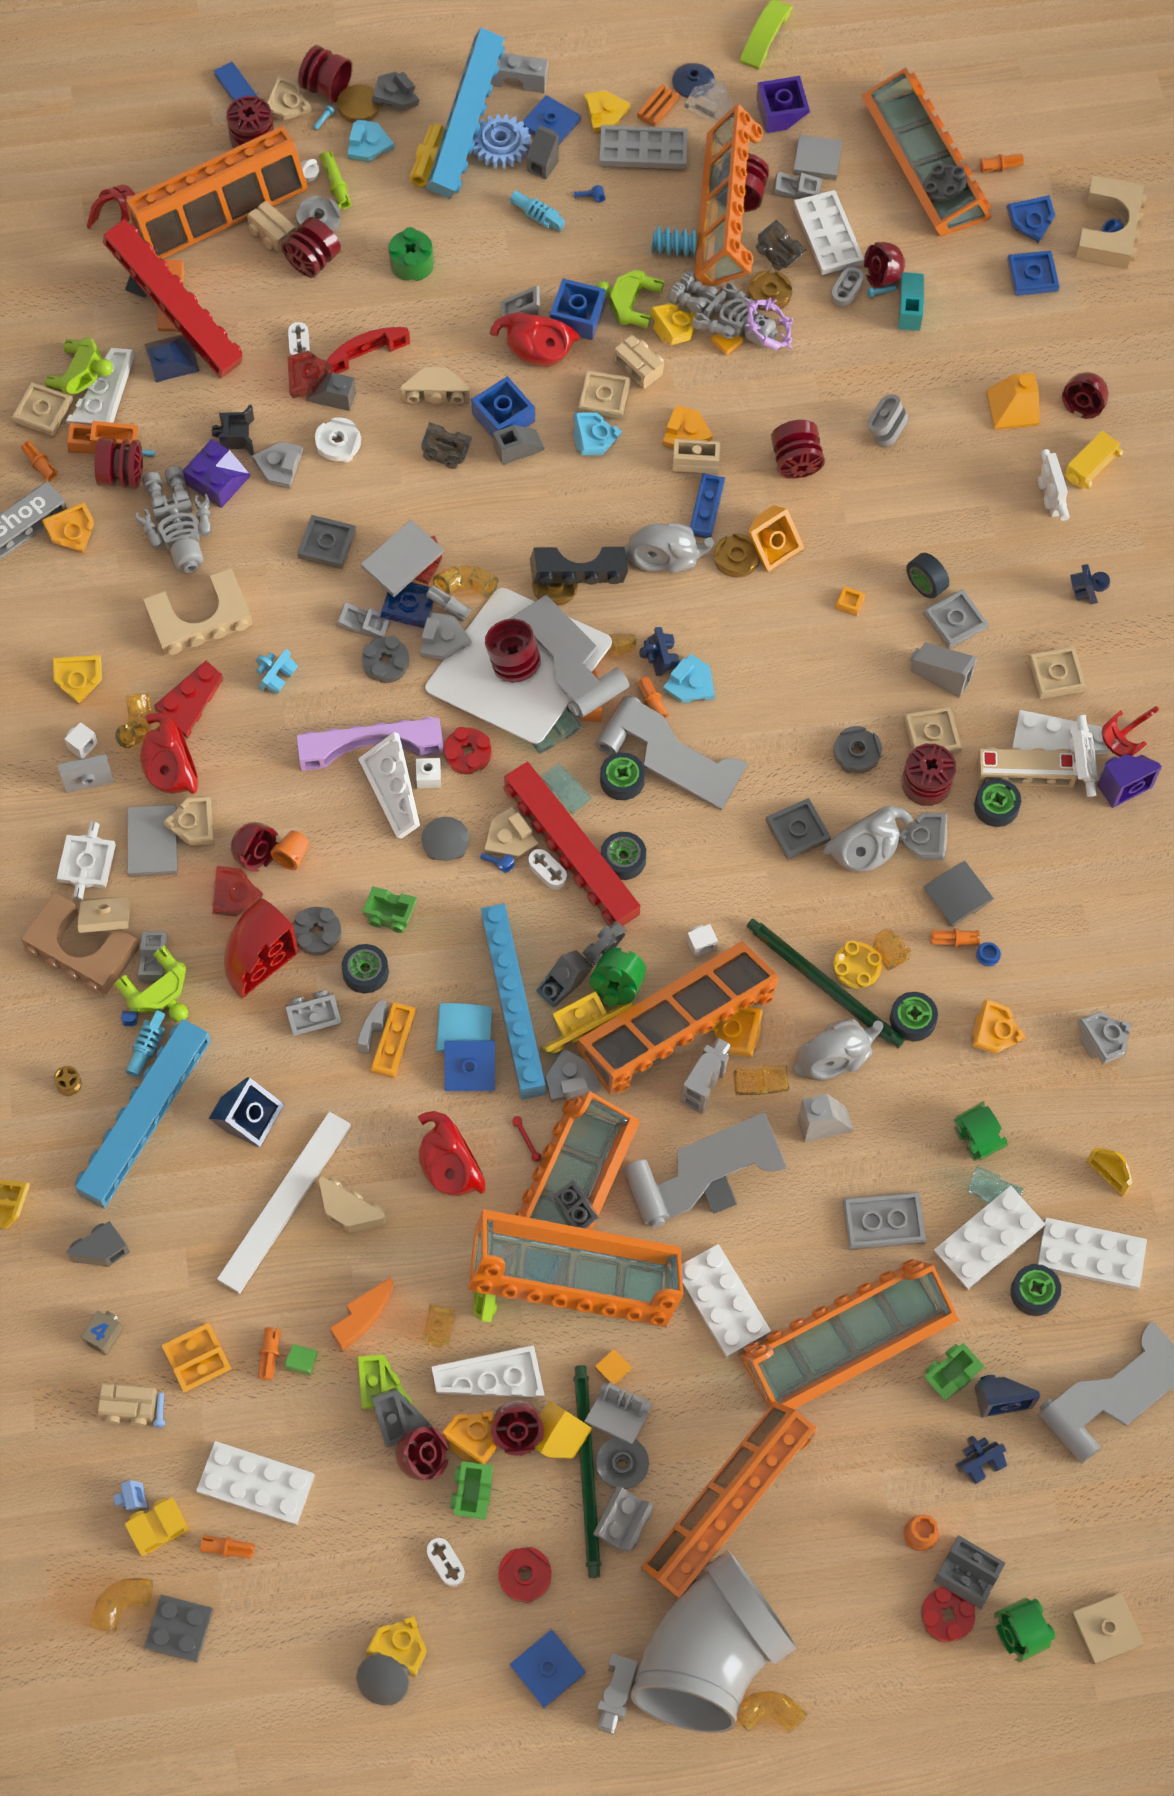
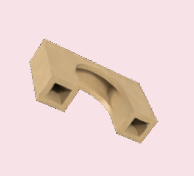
M1092 176L1086 206L1116 213L1124 221L1125 227L1110 233L1082 228L1076 259L1128 269L1130 260H1135L1137 247H1133V245L1138 243L1140 230L1137 229V225H1141L1144 213L1140 212V207L1144 208L1147 197L1146 194H1143L1144 185Z
M232 568L210 576L211 585L219 604L215 614L204 622L188 623L179 619L173 612L165 591L143 599L148 617L164 656L178 654L186 648L198 647L206 641L221 639L229 633L244 631L253 625L250 611Z

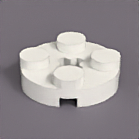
M339 417L332 418L331 422L326 424L322 423L315 433L318 454L331 461L348 462L352 460L361 446V435L356 425L348 419ZM338 436H341L343 440L342 442L336 443L334 440H332L337 439Z

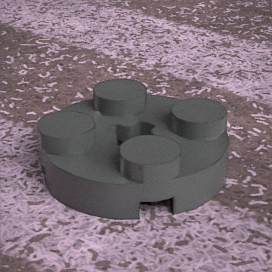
M395 636L382 637L371 641L363 648L362 664L364 671L371 679L375 678L382 683H391L399 680L404 676L405 670L409 666L407 648ZM384 656L391 657L389 659L390 663L386 664L384 661L380 662L379 660H381Z
M852 726L844 729L835 741L834 757L844 772H867L878 765L882 744L874 732L872 734L862 726ZM855 745H858L860 749H864V751H861V754H856L852 750H854Z
M310 907L296 914L293 928L297 947H300L305 953L315 956L329 953L337 941L339 942L341 939L340 921L332 909ZM315 926L323 928V931H320L318 936H315L314 932H310Z
M617 921L610 927L605 926L597 935L599 940L595 944L591 943L582 954L592 965H596L601 958L600 955L606 950L618 946L625 937L627 929Z

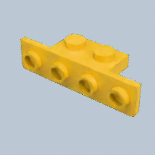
M592 991L551 1013L561 1036L541 1046L540 1049L546 1053H557L564 1049L563 1044L571 1040L573 1043L577 1042L586 1032L598 1028L606 1023V1021L633 1007L631 1002L618 1005L606 1012L597 992Z

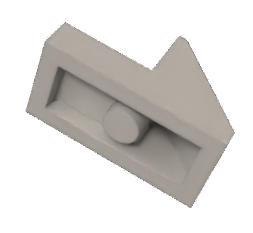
M536 285L501 301V317L515 312L538 315L539 287Z

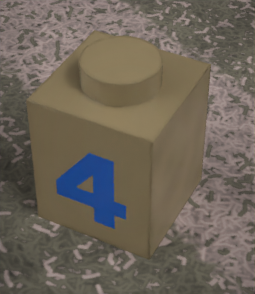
M97 1310L81 1336L84 1344L107 1356L123 1330L120 1322H118L120 1318L109 1311H106L104 1314Z

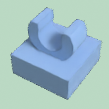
M132 1480L121 1483L123 1493L113 1496L116 1507L121 1505L122 1508L126 1507L127 1510L137 1512L148 1509L143 1483Z

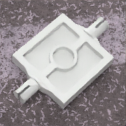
M1048 449L1042 450L1040 455L1043 464L1041 466V476H1038V485L1045 494V507L1050 510L1051 517L1060 516L1061 521L1068 520L1070 518L1066 507L1068 490L1056 453L1050 454Z
M1086 715L1076 716L1078 731H1072L1073 738H1070V748L1072 752H1075L1076 759L1073 762V771L1079 780L1084 781L1087 797L1097 796L1095 782L1099 780L1093 735L1089 733L1087 728Z
M96 822L89 823L87 835L66 836L57 881L58 883L75 886L72 898L76 901L83 900L85 888L106 889L116 844L115 841L103 840L97 837L100 824Z

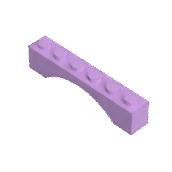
M425 717L416 721L401 720L392 724L377 723L374 726L367 727L353 726L350 729L343 730L329 729L326 732H305L302 735H297L301 771L324 769L343 754L357 748L377 745L393 732L399 734L402 749L411 751L420 757L444 754L440 719Z

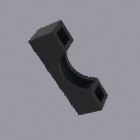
M534 547L530 557L533 584H618L624 582L628 572L625 547H602L599 555L587 563H576L566 559L557 547Z

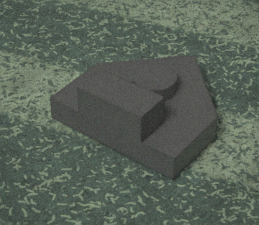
M395 71L378 76L372 102L378 104L384 102L393 105L392 108L401 111L418 106L419 98L414 94L415 85L404 72L397 74Z

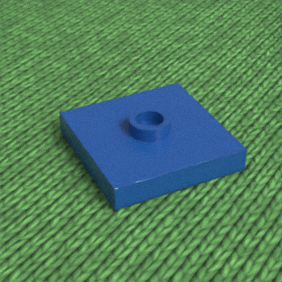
M546 95L523 120L524 127H528V132L534 136L539 125L554 130L559 134L560 144L581 121V115Z
M1051 250L1008 255L1007 262L1015 296L1059 291L1060 286Z
M445 1040V1091H495V1040Z
M552 1629L510 1663V1667L543 1708L547 1707L586 1674L583 1667Z

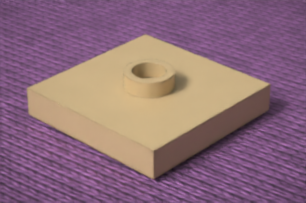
M586 370L578 412L598 413L604 417L623 419L631 377Z
M31 382L11 417L12 422L54 436L72 404L73 398L70 395Z
M1075 647L1029 654L1028 660L1040 699L1086 691L1087 686Z
M951 706L904 714V722L912 750L922 744L931 743L943 746L951 753L961 752L962 746Z
M130 897L80 901L78 931L85 933L127 929L131 905Z
M1122 1593L1071 1613L1094 1665L1144 1645Z

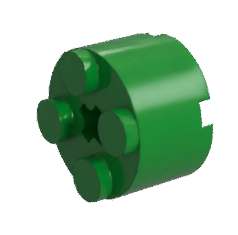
M407 227L391 239L388 244L390 265L393 273L398 278L404 281L414 279L419 281L430 275L434 267L432 242L425 233L413 227Z
M618 947L610 948L602 954L589 979V984L593 990L597 992L606 1005L611 1007L632 1002L646 978L645 973L647 971L645 963L637 954L632 951L628 954L621 951L622 948Z
M981 1102L958 1114L956 1119H954L956 1125L954 1129L960 1140L966 1139L969 1146L967 1151L973 1161L983 1160L1008 1146L1006 1137L1000 1138L999 1133L1002 1128L988 1106L985 1107V1102Z
M1023 1598L994 1613V1619L999 1617L1000 1624L996 1625L998 1636L1009 1654L1015 1653L1018 1656L1015 1659L1017 1662H1022L1049 1649L1051 1641L1056 1638L1054 1629L1050 1624L1046 1623L1042 1615V1606L1036 1598L1032 1600Z

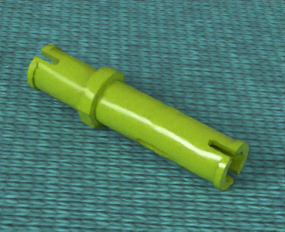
M324 151L320 154V160L331 185V194L335 196L339 209H348L352 202L347 193V184L342 180L334 154L331 151Z

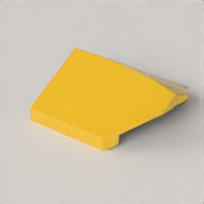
M1097 1147L1091 1151L1086 1162L1119 1194L1124 1196L1132 1185V1179L1123 1154Z
M0 1179V1229H7L19 1217L30 1186L29 1183Z
M549 1400L540 1414L544 1424L543 1439L541 1443L539 1442L535 1446V1449L548 1458L573 1459L592 1428Z

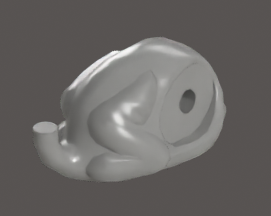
M671 522L667 525L662 523L649 524L631 535L629 543L625 546L626 560L643 571H668L674 574L693 568L697 559L711 550L714 541L708 537L703 544L697 543L691 527L684 524Z
M891 805L883 807L833 837L824 847L823 853L825 855H832L843 868L849 871H871L882 866L893 856L897 849L900 834L895 818L902 819L905 825L912 822L913 818L901 807Z
M846 1019L828 1024L823 1032L799 1048L797 1060L793 1068L794 1072L799 1076L819 1081L832 1079L846 1071L855 1072L871 1057V1044L882 1031L883 1023L875 1021L872 1027L863 1029L855 1019Z

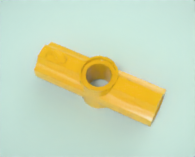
M435 123L430 125L423 143L418 145L415 164L409 176L410 181L415 186L423 187L427 185L445 129L441 124Z

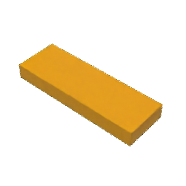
M392 1002L371 1066V1072L395 1078L416 1015V1008Z

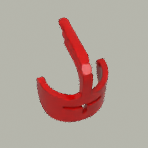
M124 184L102 190L98 199L91 206L87 228L90 229L92 224L99 219L103 205L112 199L117 200L121 209L120 221L124 219L127 222L130 221L126 199L136 195L135 192Z
M1157 706L1153 707L1128 724L1122 731L1118 728L1117 720L1119 716L1123 715V712L1121 710L1117 712L1102 728L1101 733L1105 745L1112 753L1119 757L1125 754L1133 756L1139 752L1147 743L1145 741L1139 744L1130 742L1126 739L1125 735L1159 711V708Z

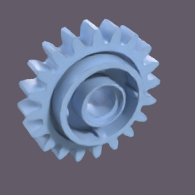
M496 114V119L488 116V122L480 120V129L472 139V142L475 143L473 154L478 155V161L485 159L486 166L492 162L495 169L498 164H501L502 168L505 169L506 163L514 167V160L521 163L522 157H527V150H530L531 135L528 134V127H524L523 121L516 123V117L508 120V114L503 119L500 118L499 114Z

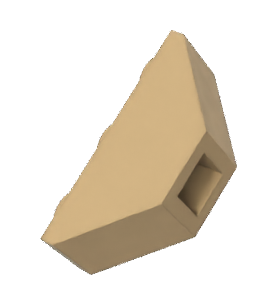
M424 367L401 385L402 402L411 404L418 402L432 404L470 403L469 386L447 367Z
M321 1175L319 1184L327 1221L348 1234L381 1227L386 1224V1214L382 1207L375 1203L371 1205L363 1201V1197L356 1191L350 1190L348 1192L341 1188L342 1184L332 1177L327 1179Z

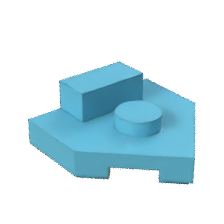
M357 119L356 123H353L347 158L370 162L376 159L377 155L394 149V143L378 123Z
M575 413L573 416L575 425L573 435L576 449L581 452V456L603 455L619 438L622 431L616 426L612 427L598 413Z
M690 654L687 659L683 658L672 671L670 679L663 686V691L680 703H689L692 700L715 699L710 666Z

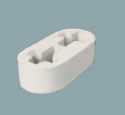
M296 322L290 325L288 329L290 357L294 363L304 364L310 359L309 332L304 323ZM301 331V339H297L296 332ZM298 347H302V355H298Z
M536 849L530 853L528 858L529 868L542 882L553 890H559L566 885L567 873L565 869L548 852ZM535 858L539 860L543 858L544 866L541 863L535 864ZM550 871L555 876H558L560 874V881H558L557 879L552 881V875Z
M435 1538L430 1541L427 1546V1555L441 1580L449 1587L459 1586L464 1581L465 1571L450 1544L442 1538ZM435 1545H438L440 1548H446L443 1551L446 1560L442 1561L439 1555H432ZM447 1564H450L453 1570H460L457 1574V1580L454 1581L453 1578H446L448 1575Z

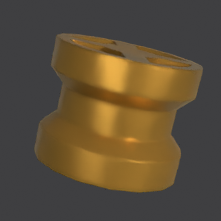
M62 1066L54 1074V1082L61 1094L72 1096L80 1090L82 1081L74 1067Z

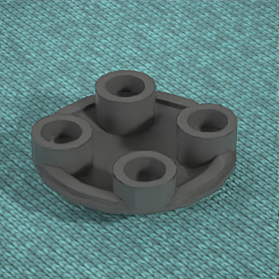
M940 163L932 166L931 172L924 182L926 194L936 201H947L958 196L966 186L967 178L964 168L955 165H942Z
M440 817L427 824L423 830L421 841L430 859L449 861L462 858L465 855L470 837L467 828L461 821L452 817Z
M374 1652L363 1660L358 1667L356 1676L358 1688L364 1697L372 1703L382 1706L394 1705L401 1701L407 1693L409 1669L406 1665L400 1664L392 1657Z

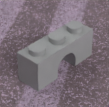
M503 53L502 58L498 59L496 65L499 66L495 78L491 79V85L503 87L504 79L516 78L523 83L524 91L545 93L548 79V59Z

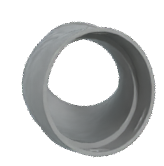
M726 1550L706 1565L708 1571L692 1583L664 1615L644 1651L636 1674V1683L631 1692L632 1701L647 1714L665 1723L692 1731L721 1733L732 1730L737 1721V1712L740 1709L743 1696L755 1675L768 1662L771 1661L775 1665L797 1649L770 1605L729 1550Z

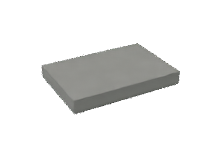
M410 520L363 561L361 568L395 597L442 555L444 550Z
M176 805L128 807L129 877L178 874L177 835L164 826L163 823L169 815H172L177 810Z
M919 1192L843 1199L849 1250L926 1243Z

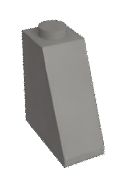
M925 642L920 650L916 648L910 658V661L913 662L911 671L960 698L972 679L977 658Z
M824 1094L802 1099L798 1122L804 1143L853 1131L847 1107L830 1095Z

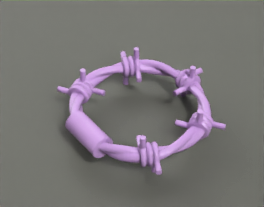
M769 297L767 300L753 302L747 298L746 301L749 304L745 313L748 312L747 320L749 324H745V326H748L750 329L747 333L750 334L753 331L762 345L773 350H778L784 346H788L792 350L793 348L790 346L792 337H790V324H793V318L789 319V317L783 315L780 308L774 304L777 301L776 299L771 301V297ZM757 305H763L760 308L765 307L766 311L772 309L781 316L782 319H778L780 322L778 324L785 326L787 336H784L782 333L780 334L783 337L782 343L763 336L757 331L761 327H758L756 324L758 319L754 321L752 312L756 315L758 314L755 310Z

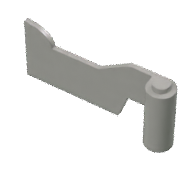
M547 595L509 618L520 619L528 623L534 632L536 641L554 658L556 683L568 695L570 702L568 707L574 716L578 715L583 718L629 688V682L619 668L616 667L597 679L584 665L597 650V646Z
M625 696L621 699L595 743L601 752L610 756L618 752L628 734L633 735L647 743L643 764L645 768L719 810L723 809L748 765L747 762L735 758H726L716 763L680 743L663 715L645 706L634 696Z
M764 1112L678 1149V1176L657 1185L655 1183L647 1160L633 1162L623 1170L644 1225L654 1229L664 1225L665 1220L692 1209L708 1186L717 1179L752 1164H756L760 1169L769 1172L787 1169V1166Z
M1153 1321L1145 1328L1140 1339L1143 1353L1113 1378L1077 1382L1055 1401L1049 1398L1039 1407L1042 1411L1039 1414L1041 1419L1081 1464L1101 1448L1084 1428L1090 1420L1102 1411L1119 1423L1127 1426L1174 1387V1344Z

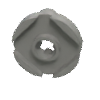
M311 196L300 203L299 209L296 212L298 227L308 217L315 218V214H318L319 216L324 215L319 220L325 223L333 232L339 229L340 210L334 200L330 198L328 200L322 199L321 196Z

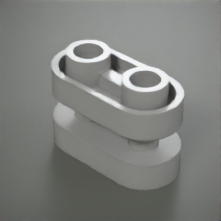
M894 394L883 397L868 420V427L880 447H888L894 444L908 421V414L900 398Z

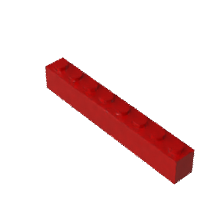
M124 219L104 234L103 244L220 379L241 364L243 358L241 348L229 340L227 332L223 327L215 324L210 312L207 309H202L198 304L196 296L183 287L182 280L170 272L165 260L156 256L151 244L148 241H143L133 224H129Z
M527 761L505 775V786H503V789L510 799L514 798L518 803L517 807L523 816L527 815L530 818L534 831L537 834L541 833L548 849L551 852L555 851L562 867L565 870L569 869L576 885L580 889L584 888L588 893L587 898L594 907L598 906L602 911L601 916L608 925L617 921L624 926L639 916L641 905L531 764Z

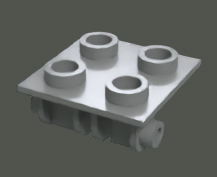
M604 1382L601 1386L600 1394L584 1423L629 1444H633L653 1405L648 1402L647 1398L643 1399L637 1395L633 1397L634 1392L631 1391L630 1394H627V1389L624 1388L623 1391H620L621 1388L613 1385L612 1382H609V1384Z

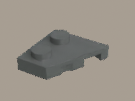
M397 1388L371 1395L386 1448L398 1444L401 1437L411 1429L433 1427Z

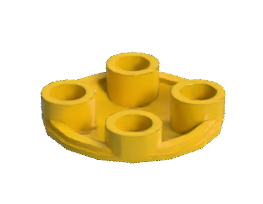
M853 940L848 941L835 954L833 961L834 973L838 980L848 987L855 989L866 988L872 985L880 976L882 957L879 952L868 944Z

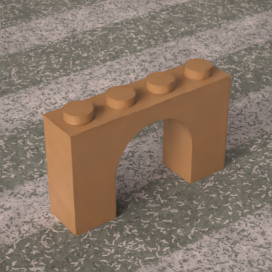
M54 892L22 936L21 940L25 947L24 950L35 958L37 956L45 959V963L54 969L61 968L69 978L75 981L78 979L82 980L90 990L96 993L101 991L107 994L140 948L137 939L121 929H116L112 931L102 947L94 954L86 957H73L66 954L61 949V939L79 912L75 903Z

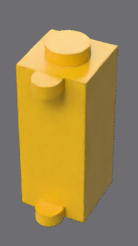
M1102 430L1068 464L1064 477L1081 490L1084 488L1089 489L1092 486V479L1115 456L1121 457L1124 454L1123 450L1119 448L1120 443Z

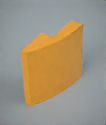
M209 1322L162 1345L184 1393L231 1370L229 1362Z

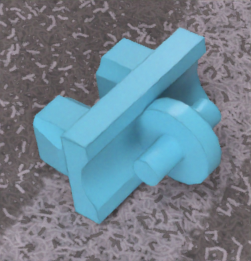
M285 649L275 664L272 662L275 658V655L269 653L267 657L263 655L257 657L256 662L259 667L256 672L262 675L265 670L268 671L258 685L260 690L263 691L267 688L273 693L278 694L286 682L276 676V673L280 670L290 678L298 667L289 658L290 651Z

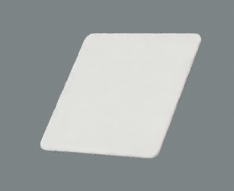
M499 588L492 594L465 631L472 644L451 653L450 657L443 660L426 683L425 688L428 694L530 743H540L570 703L569 698L556 683L554 658L537 641L541 665L532 677L522 682L511 683L501 680L494 673L485 647V636L488 630L495 623L509 619L535 602L509 589ZM570 618L597 646V650L584 664L592 672L612 644L611 637Z

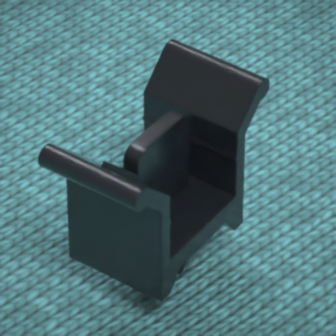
M248 405V408L243 412L219 413L221 426H212V437L219 438L220 444L227 449H246L253 456V443L249 438V424L255 420L252 405Z

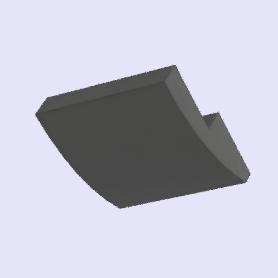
M966 861L957 864L924 886V889L953 927L972 912L975 914L994 900Z
M958 1535L934 1582L981 1609L997 1581L1005 1562Z

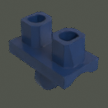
M1088 564L1081 565L1082 572L1070 575L1076 600L1089 598L1091 604L1098 603L1095 591L1103 592L1109 588V575L1105 572H1097L1092 575Z
M655 627L654 634L643 642L644 647L639 650L641 658L648 659V663H653L656 676H663L666 670L675 669L680 663L678 654L668 653L667 650L673 648L674 636L673 634L663 633L662 627Z
M970 1436L967 1438L969 1446L962 1450L967 1458L955 1464L958 1471L965 1473L971 1483L977 1484L986 1478L981 1465L988 1462L994 1472L1007 1466L1003 1454L1007 1450L1003 1443L998 1444L994 1441L989 1444L985 1437L977 1441L974 1436Z

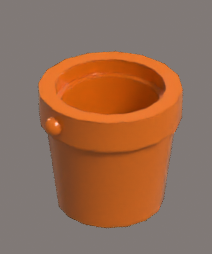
M290 830L273 847L271 856L282 867L296 870L309 847V841L298 831Z
M915 1516L905 1525L904 1539L906 1546H910L916 1551H927L936 1544L939 1531L937 1522L931 1516Z

